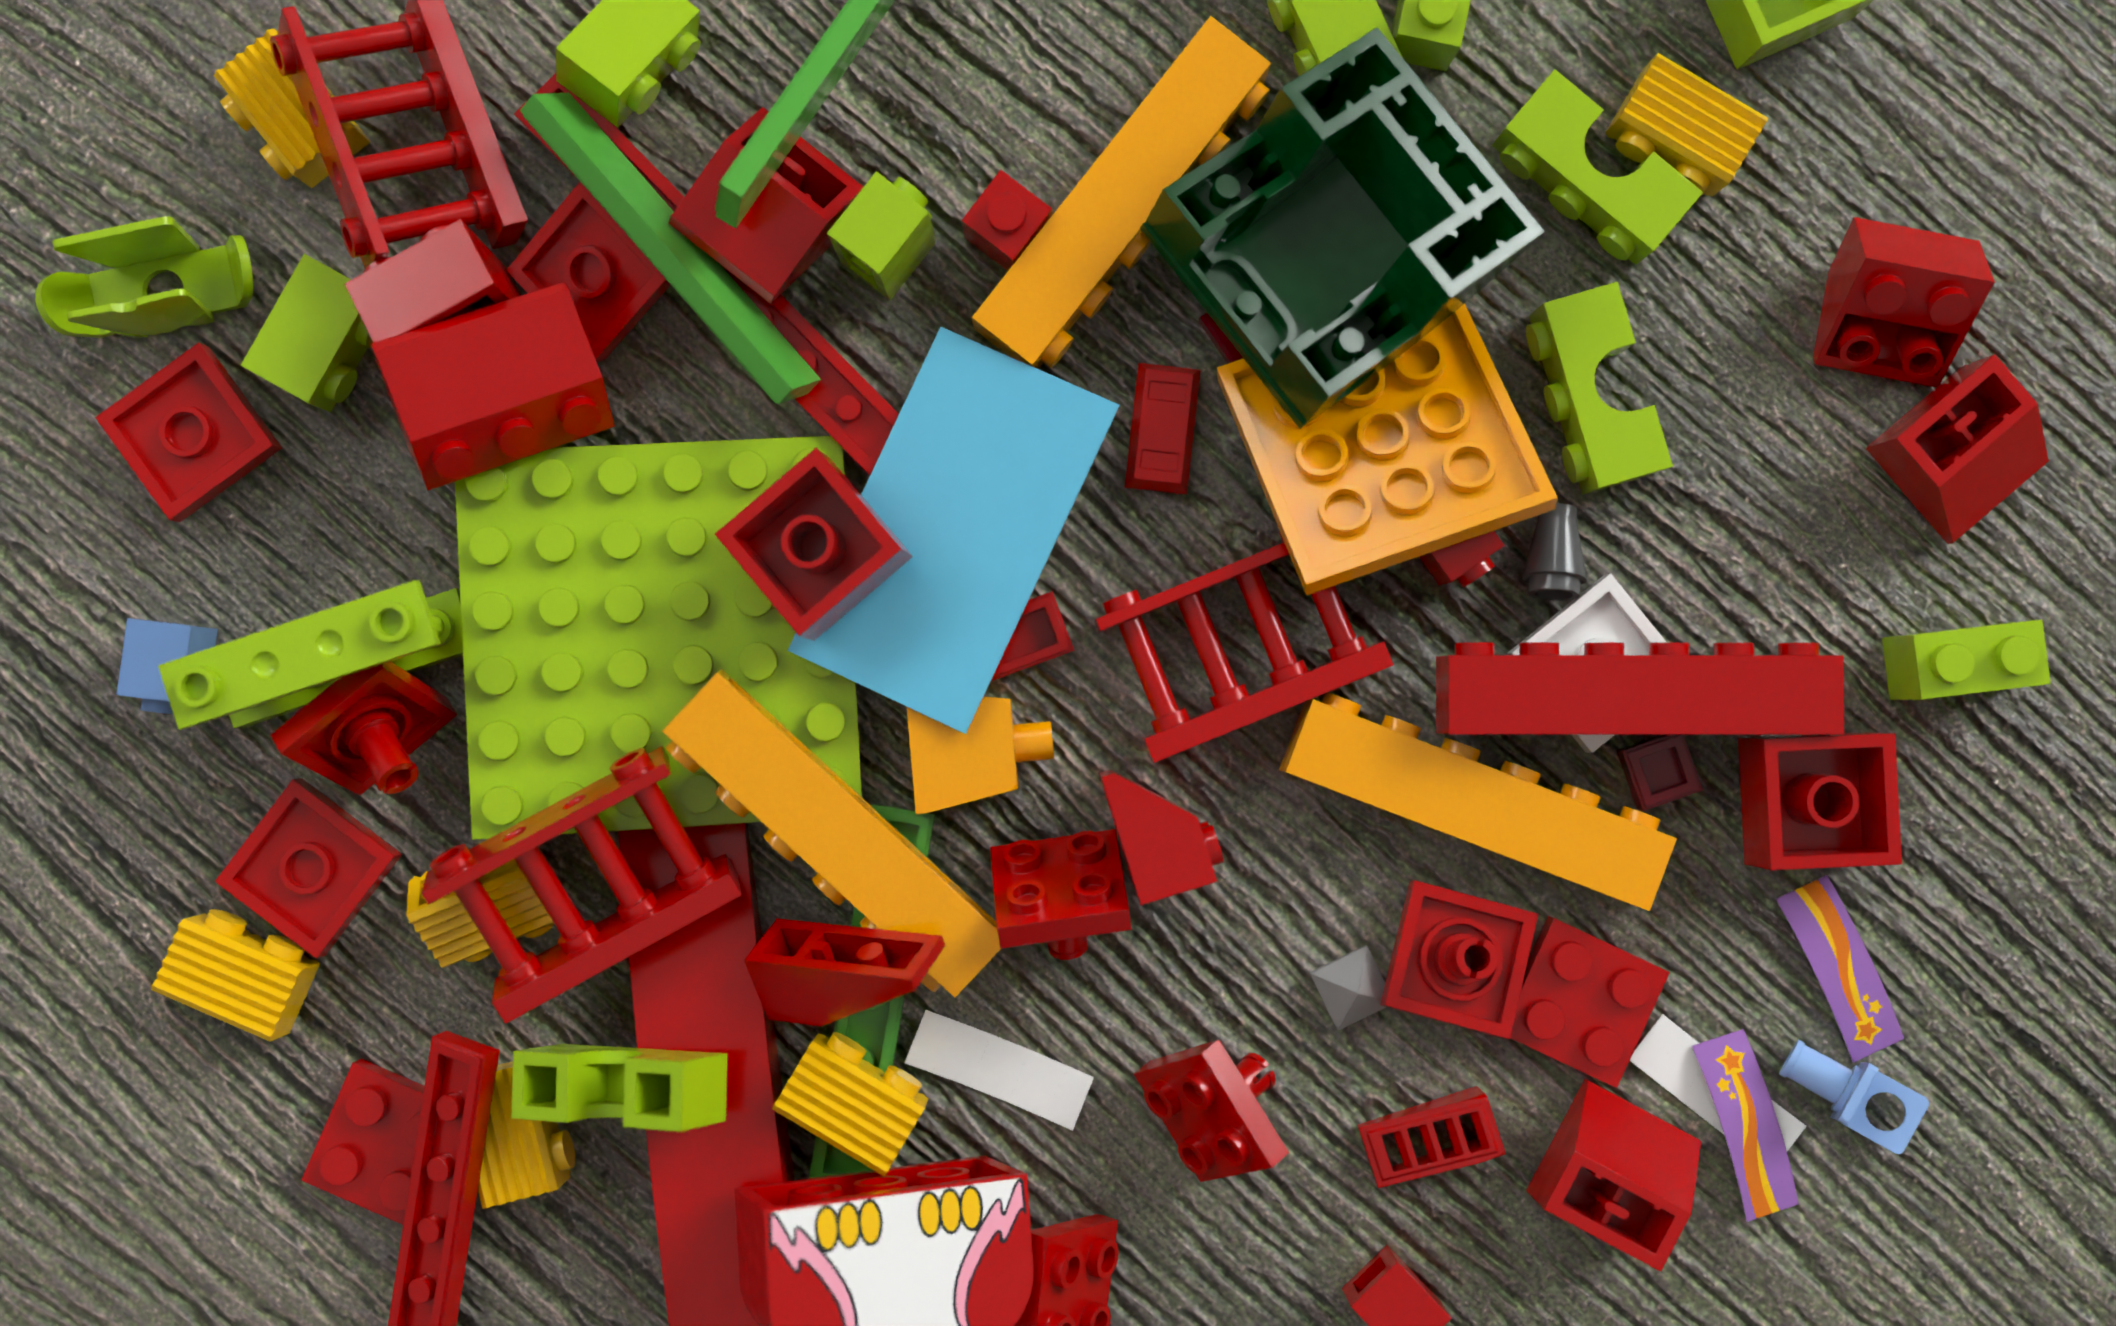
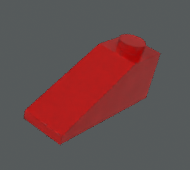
M777 918L747 955L744 962L767 1019L824 1026L915 991L944 949L945 943L941 935Z

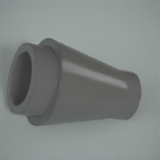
M1556 503L1555 510L1538 515L1537 525L1522 575V580L1528 583L1527 594L1530 597L1550 601L1573 600L1580 597V585L1587 582L1577 525V508L1575 506Z

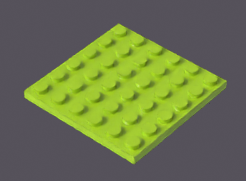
M831 436L557 447L455 481L472 840L489 839L611 773L610 766L616 760L634 750L644 748L648 754L661 746L664 747L669 756L671 775L658 781L657 784L683 827L761 822L751 812L744 818L734 813L715 794V790L720 784L702 767L695 774L690 772L666 749V746L672 740L662 730L720 669H723L862 797L856 682L787 651L796 632L714 535L815 448H818L828 456L844 474L843 448ZM633 795L598 814L607 831L653 829ZM573 827L561 834H574L577 832Z

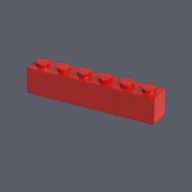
M1493 642L1455 643V655L1436 656V733L1844 735V655H1819V643H1778V655H1754V643L1745 642L1713 643V655H1689V643L1683 642L1649 643V655H1624V643L1620 642L1584 643V655H1560L1559 643L1557 642L1519 643V655H1495Z

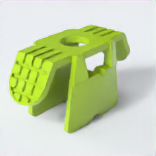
M158 217L53 240L54 251L113 267L114 269L90 274L72 272L53 273L42 279L38 284L35 292V301L43 320L52 329L63 335L102 338L119 334L131 338L148 337L147 335L172 332L184 326H203L215 322L213 315L215 313L247 307L253 295L251 261L242 235L229 236L226 245L200 250L199 245L172 217ZM173 272L182 281L183 289L147 295L149 282L159 273Z

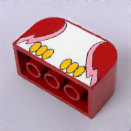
M985 1155L889 1168L885 1177L874 1170L734 1188L740 1290L748 1312L760 1326H1014L1028 1304L1033 1287L1034 1269L1027 1173Z

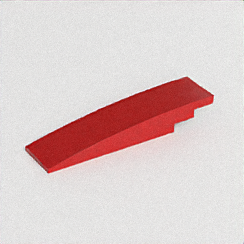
M747 823L688 826L683 828L701 858L708 857L712 861L726 853L738 874L742 895L629 957L637 1048L727 1053L725 1122L682 1132L646 1129L669 1326H760L748 1312L740 1290L734 1188L794 1181L795 1178L787 1118L772 1110L773 1105L783 1090L774 1020L767 1019L744 962V959L762 938ZM653 829L618 831L620 852L642 889L649 888L652 892H655L675 881L674 877L678 870Z

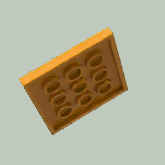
M1465 304L1397 359L1301 429L1244 358L1217 367L1219 385L1306 595L1555 510L1558 497Z

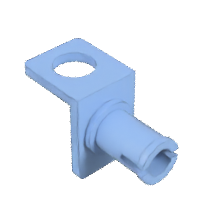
M1797 1040L1779 1072V1075L1784 1078L1788 1077L1831 1102V1110L1833 1111L1830 1116L1831 1118L1895 1154L1904 1152L1929 1107V1100L1926 1097L1878 1071V1067L1870 1063L1860 1062L1859 1066L1855 1065L1852 1069H1849L1828 1056L1808 1047L1801 1040ZM1887 1092L1900 1099L1904 1106L1905 1116L1903 1122L1897 1128L1883 1131L1870 1124L1866 1117L1865 1108L1867 1101L1873 1095Z

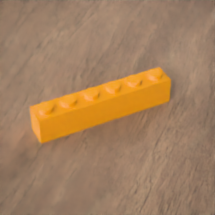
M1210 16L972 316L974 329L1009 357L1037 369L1043 363L1049 368H1053L1074 340L1067 332L1082 313L1091 319L1100 310L1113 291V288L1107 284L1111 276L1121 264L1131 269L1151 244L1140 228L1147 220L1162 190L1224 151L1231 141L1225 135V132L1236 118L1241 116L1248 121L1262 105L1270 92V89L1264 83L1271 62Z
M720 669L662 730L672 740L666 746L667 751L682 766L694 774L702 767L720 784L715 790V794L727 807L742 818L751 812L769 828L763 837L780 855L790 862L797 856H800L817 872L811 880L826 897L839 906L847 899L865 916L859 922L861 927L941 935L945 947L921 981L931 991L936 992L942 986L956 998L1000 950L996 920L723 669Z
M1328 692L1324 694L1322 702L1314 699L1304 702L1279 767L1280 771L1647 911L1651 910L1677 840L1675 837L1657 831L1661 821L1659 818L1623 806L1620 816L1597 808L1601 797L1594 793L1565 783L1560 793L1537 785L1541 774L1534 770L1505 760L1501 770L1477 762L1481 751L1448 738H1444L1441 748L1418 740L1421 731L1420 727L1388 715L1384 716L1381 725L1358 717L1361 708L1360 704Z

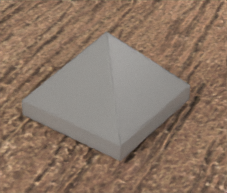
M1367 945L1309 972L1338 1031L1386 1008L1380 1006L1385 982Z

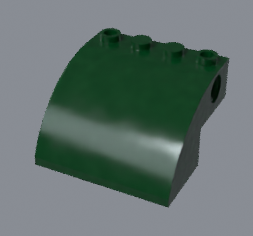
M1378 27L1283 86L1255 131L1164 188L1147 220L1140 228L1300 429L1364 384L1425 337L1492 281L1545 232Z

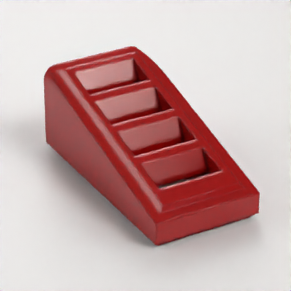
M1478 1086L1357 1125L1378 1188L1479 1164L1506 1155L1489 1100ZM1470 1113L1477 1135L1476 1139L1466 1141L1459 1119L1460 1115ZM1444 1120L1452 1144L1451 1147L1442 1150L1433 1122ZM1417 1126L1419 1127L1427 1155L1416 1158L1407 1129ZM1394 1133L1402 1163L1391 1166L1381 1135Z

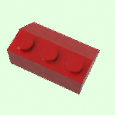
M564 282L371 344L407 447L427 491L615 427L603 377L570 292Z

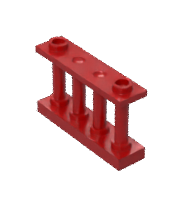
M407 0L404 14L399 15V21L310 37L306 36L296 7L282 8L277 35L270 38L273 58L281 76L291 75L345 216L340 221V227L349 255L352 258L361 257L364 268H366L372 262L388 257L389 249L387 244L424 236L433 228L450 225L459 219L467 226L475 225L478 230L485 229L492 249L517 244L528 222V218L444 1ZM406 48L409 53H417L424 71L421 81L330 97L317 63ZM423 107H429L432 112L439 111L447 131L444 134V140L353 158L340 124ZM446 166H452L455 171L462 170L470 190L467 193V199L376 218L364 187V183Z
M1280 531L1279 534L1283 543L1141 600L1136 589L1102 603L1106 615L1095 619L1094 622L1097 630L1101 633L1118 626L1156 718L1150 722L1154 733L1142 738L1151 762H1158L1394 665L1384 641L1367 646L1363 635L1356 637L1336 586L1311 594L1332 644V648L1327 649L1331 661L1310 670L1307 669L1304 659L1297 661L1259 569L1290 556ZM1234 578L1237 580L1274 670L1268 673L1272 685L1251 694L1248 693L1245 683L1238 685L1200 593ZM1175 602L1179 606L1215 694L1209 697L1213 709L1192 718L1189 717L1186 708L1179 710L1141 617Z
M663 746L648 754L644 748H640L622 756L610 766L611 773L469 850L465 844H460L443 852L430 863L429 867L431 870L426 874L421 893L428 905L454 892L502 966L498 973L499 976L495 978L492 1004L505 1024L742 895L738 874L726 853L712 861L708 857L701 858L658 786V781L671 775L669 756ZM632 795L678 870L674 877L675 881L655 892H652L649 888L642 889L598 816L600 812ZM573 827L620 903L616 908V913L596 924L592 920H583L538 847ZM513 859L561 934L557 945L537 956L533 952L525 953L479 880L481 876Z

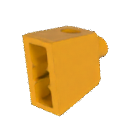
M983 697L966 734L907 707L916 814H926L1016 790L1019 788L1017 762L1054 759L1051 721L1013 724L1011 699Z

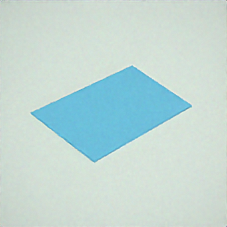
M940 327L861 494L913 557L815 641L800 637L795 633L787 651L966 734L1120 405Z

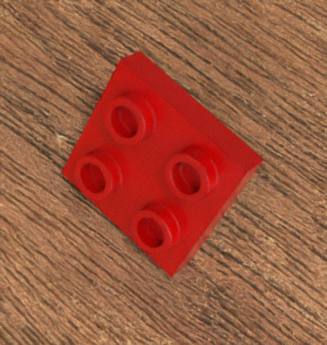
M389 661L338 678L311 702L301 707L270 736L280 754L358 795H362L375 783L380 791L383 790L385 794H395L410 787L419 775V769L411 761L409 755L458 714L447 697Z
M1115 829L1097 832L1081 831L1074 835L1034 841L1018 840L1010 844L990 847L996 924L1000 949L1047 942L1050 955L1060 960H1071L1080 957L1088 949L1087 936L1132 930Z
M1416 880L1409 881L1380 1006L1498 1038L1510 1039L1538 913Z
M1220 1040L1150 1060L1134 1073L1135 1078L1144 1090V1098L1148 1107L1157 1117L1162 1119L1178 1145V1153L1182 1162L1190 1171L1196 1174L1200 1182L1273 1168L1289 1154L1288 1149L1256 1100L1262 1093L1267 1092L1275 1085L1276 1079L1273 1070L1268 1071L1258 1079L1256 1075L1269 1064L1264 1058L1255 1053L1246 1054L1235 1066Z
M1093 1214L1031 1230L1034 1269L1033 1287L1028 1304L1014 1326H1110L1111 1313L1108 1307L1111 1275L1115 1270L1119 1255L1116 1243L1118 1219Z

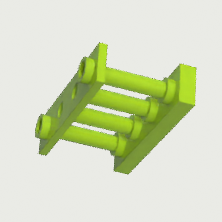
M414 580L160 664L158 668L178 730H184L227 715L230 716L233 728H246L297 711L311 702L338 678L389 661L406 672L412 673L463 656L460 589L454 588L425 598L421 582Z

